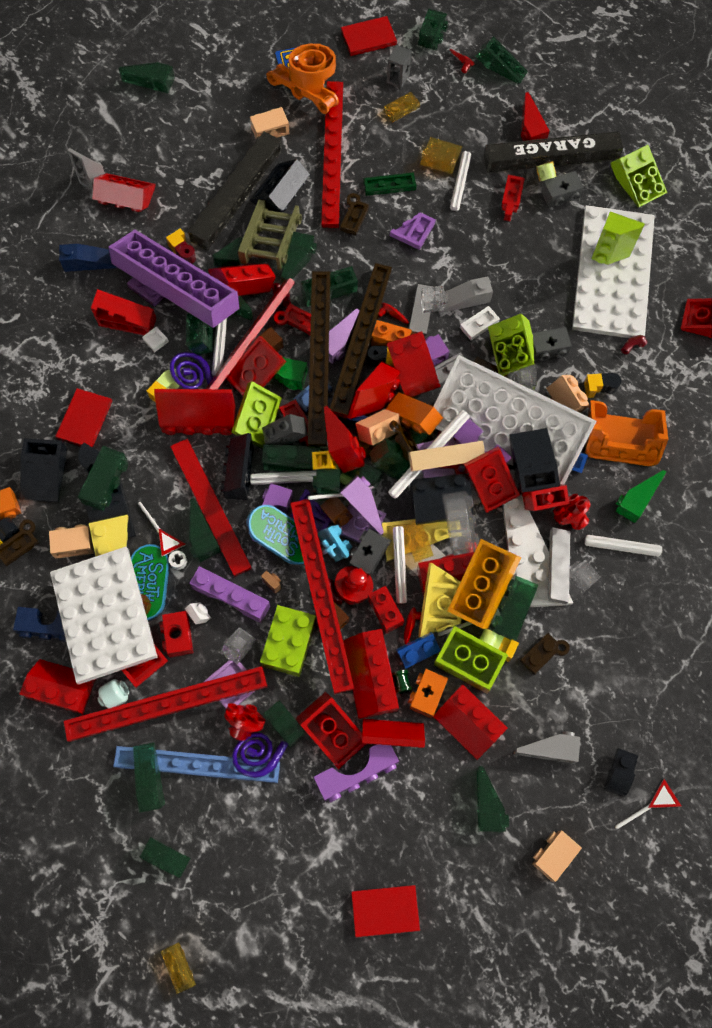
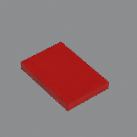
M387 16L341 27V33L350 56L397 45V39Z
M259 336L242 355L226 379L244 396L249 382L252 381L264 388L286 361L262 336Z
M77 388L55 436L56 439L77 446L86 443L93 447L112 404V399Z
M498 446L464 463L465 469L486 513L520 496L501 449Z
M363 719L362 743L424 748V723Z
M415 885L352 891L355 937L420 931Z

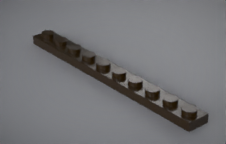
M378 263L374 265L331 402L330 409L336 416L348 417L391 275L392 267Z
M312 271L308 446L327 447L324 407L328 406L330 271Z

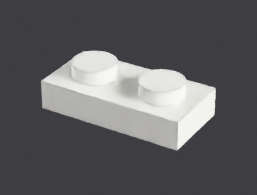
M488 306L460 324V329L471 341L488 330V326L498 323L500 318Z

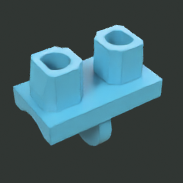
M339 525L330 526L318 532V536L324 546L322 554L328 553L335 562L348 558L350 556L349 551L352 549L349 541H341L339 535L342 534Z

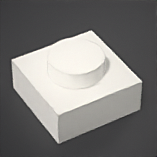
M157 326L142 337L143 341L154 353L169 342L168 338Z
M201 602L189 604L185 608L195 624L206 623L211 618L207 608Z

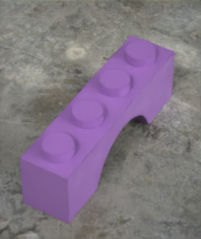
M200 566L190 581L193 590L209 598L221 600L259 623H262L270 608L268 600Z
M376 744L369 748V761L361 772L354 775H344L337 772L334 768H330L314 776V780L324 801L329 800L331 803L341 798L340 793L346 790L351 793L360 788L359 783L365 780L367 783H370L379 778L377 774L383 771L387 774L395 770L399 760L391 745Z

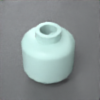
M113 679L99 688L98 702L102 707L107 708L122 705L128 700L129 689L122 680Z

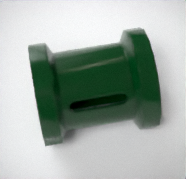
M408 670L392 673L396 694H403L413 690L409 685Z

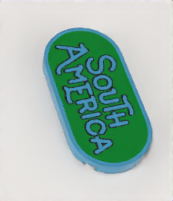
M261 505L253 509L246 521L250 537L286 562L293 565L304 564L294 519L271 505Z
M149 544L139 547L132 554L131 561L140 594L146 595L151 601L150 611L146 614L147 620L151 621L160 615L165 607L170 563L167 555L161 556V548L159 546Z

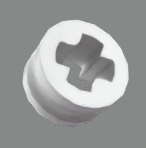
M174 551L169 555V563L173 569L181 570L186 566L187 558L182 551ZM179 556L180 559L183 558L182 560H180V564H176V562L173 563V561L176 560L175 557Z

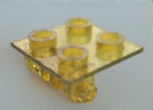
M430 137L426 149L423 150L420 165L452 174L462 146Z

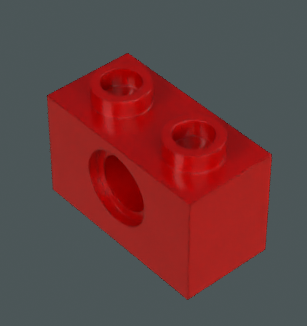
M560 484L558 487L522 493L525 510L537 511L569 504L567 485Z
M386 586L368 594V602L385 634L403 626L404 619Z
M181 611L162 615L163 621H160V630L165 635V640L162 641L164 653L167 652L170 658L193 654L190 622L187 612ZM174 631H181L178 638H171V634Z

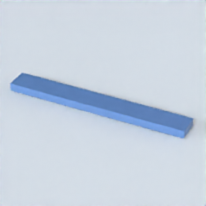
M116 746L113 767L278 783L280 762L267 775L253 778L239 773L233 765L232 757ZM237 758L240 767L251 772L262 770L269 762L267 761L260 766L252 767L246 765L241 758ZM248 759L249 761H252V762L260 761V760H257V759Z

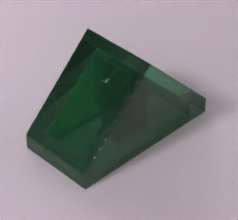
M241 236L212 255L215 267L242 265L238 255V250L243 240Z

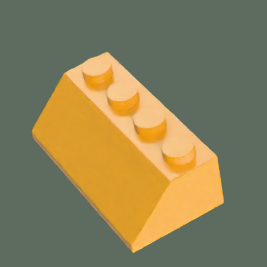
M480 539L447 611L482 629H488L522 557Z

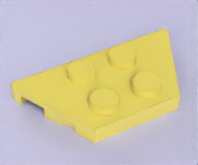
M429 563L418 633L419 638L430 632L439 633L447 627L461 624L460 617L447 611L461 581L433 563Z

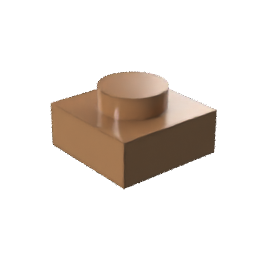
M266 570L261 575L262 581L277 594L281 590L279 583L281 580L274 573L270 574Z

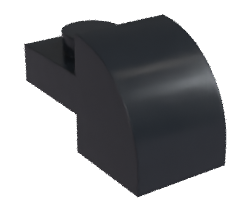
M86 443L81 445L78 459L85 472L89 476L95 472L102 478L106 476L111 479L115 472L110 465L102 461L103 456L100 451Z
M618 748L612 768L609 770L604 790L623 797L626 796L635 778L634 771L639 755Z

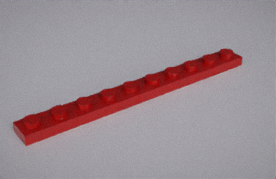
M327 81V89L337 95L339 103L337 106L331 107L325 116L321 225L322 228H339L343 82Z
M310 500L290 503L333 691L334 694L354 690Z
M257 667L65 720L64 726L67 741H75L267 688L263 667Z

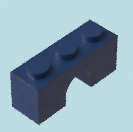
M17 608L13 630L19 634V637L30 639L32 636H39V639L42 640L59 638V641L66 642L59 611H57L56 619L53 623L42 625L43 613L39 609Z

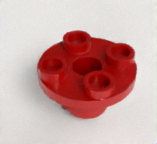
M573 494L569 497V504L554 508V519L560 525L571 524L575 530L583 529L589 523L586 513L591 503L587 497Z
M348 566L341 569L333 583L338 596L350 605L366 601L368 594L373 591L371 576L356 566Z
M230 703L224 714L225 719L232 725L228 728L231 737L240 741L251 737L252 732L262 730L266 721L257 712V707L251 704L242 706Z

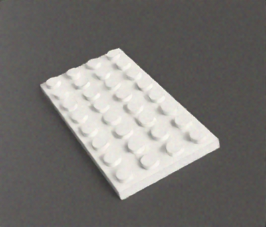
M585 206L572 330L624 338L637 335L645 336L655 215ZM610 211L645 223L630 257L609 265L598 263L591 259Z
M458 355L433 406L443 417L436 427L440 431H443L461 411L467 412L470 416L469 419L484 431L478 441H483L485 451H490L499 444L512 456L509 434L547 428L558 468L559 482L562 485L565 484L597 422ZM511 458V459L507 462L508 464H510V465H512V466H514V465H513V458Z

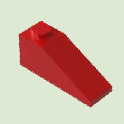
M526 92L523 101L521 138L527 145H539V143L547 142L550 130L529 92Z

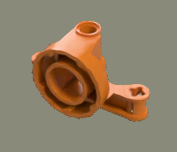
M313 43L301 45L290 53L289 68L283 64H278L276 69L267 72L266 76L271 85L283 84L291 89L296 99L301 100L306 97L313 101L318 110L323 114L328 113L331 107H335L339 103L337 95L324 88L325 81L334 75L336 69V56L334 51L327 46Z

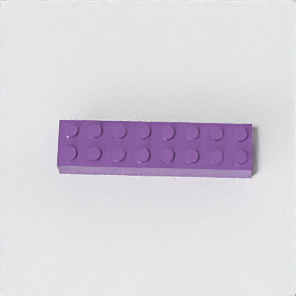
M133 230L108 247L113 265L212 328L239 309L237 291L137 230Z

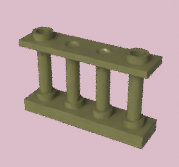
M258 200L238 250L240 264L247 265L249 259L253 256L276 260L277 269L281 270L283 264L287 262V253L297 226L302 221L299 206L295 205L293 213L288 214L269 211L266 208V202ZM267 218L289 221L287 227L266 224L264 220ZM264 230L282 233L284 237L282 240L261 237L259 233ZM259 243L277 246L279 250L278 253L253 248Z

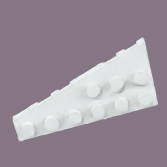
M522 495L503 504L507 551L522 557L511 579L514 608L572 605L573 601L570 595L567 604L548 601L549 551L530 511L524 508Z

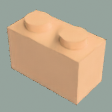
M282 107L250 116L251 128L257 143L290 134L289 122Z
M562 375L546 388L554 401L579 413L590 406L586 394L580 390L578 381L572 375Z
M384 409L357 422L356 428L359 440L375 445L395 435L396 433L392 431L389 423L394 420L401 426L399 414Z
M80 524L76 525L75 528L58 527L53 531H49L50 553L55 559L94 554L89 526Z
M562 830L557 833L553 831L546 840L548 842L544 849L540 848L533 856L535 861L532 864L552 882L558 880L582 849Z

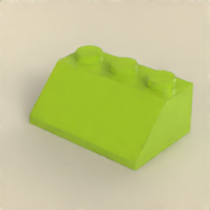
M610 211L591 259L598 263L609 265L630 257L645 223Z

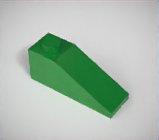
M284 358L286 363L274 375V378L289 389L302 390L308 371L307 362Z
M662 470L628 490L625 496L621 494L616 502L618 507L615 512L636 523L665 476L666 471Z

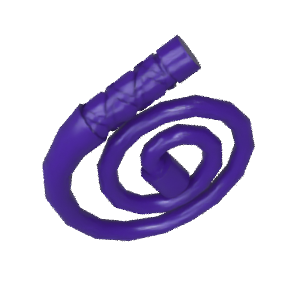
M178 353L171 360V376L183 389H197L200 387L204 380L203 372L207 384L213 379L208 363L195 353ZM180 357H190L198 361L201 368L191 361H183L177 365L175 374L174 364ZM190 365L198 371L200 378L199 382L196 385L188 386L182 383L184 382L187 384H191L197 380V375L194 370H190V368L181 369L182 366ZM191 374L193 375V378L190 379V380L185 379V378L183 377V376H189V375H191Z
M252 733L251 737L244 741H239L235 746L232 754L233 765L244 776L253 778L263 777L277 767L288 744L281 741L273 757L262 770L256 772L246 771L240 767L237 761L238 750L244 742L246 743L241 748L240 756L241 760L248 766L254 767L266 763L273 751L272 742L268 736L263 733ZM254 737L262 738L268 744L267 755L257 762H252L245 758V751L246 755L253 758L262 756L265 751L263 742L258 739L246 742ZM252 744H257L260 746L261 749L259 752H257L256 749H253L249 746H251Z

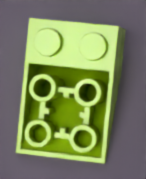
M649 145L641 147L610 163L616 179L637 207H641L667 193Z
M518 314L488 326L496 365L500 375L505 376L534 365L533 334L530 322L524 315Z

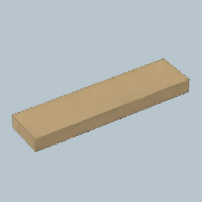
M483 441L412 451L408 452L411 472L464 464L484 454L485 450Z

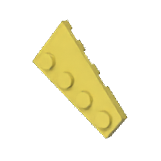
M128 515L89 523L95 556L127 547Z
M415 519L382 523L383 536L392 540L385 551L386 562L394 559V527L401 526L404 528L406 555L460 534L459 520L416 525Z

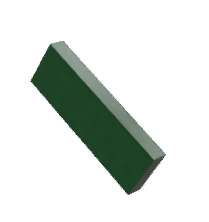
M414 172L363 178L366 196L415 191L417 187Z

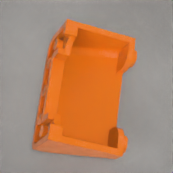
M594 400L590 401L588 417L597 422L585 443V453L588 457L643 466H655L660 462L668 442L664 410L651 409L644 414L643 419L608 415L605 403Z

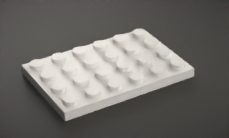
M127 547L50 572L77 684H82L158 658Z

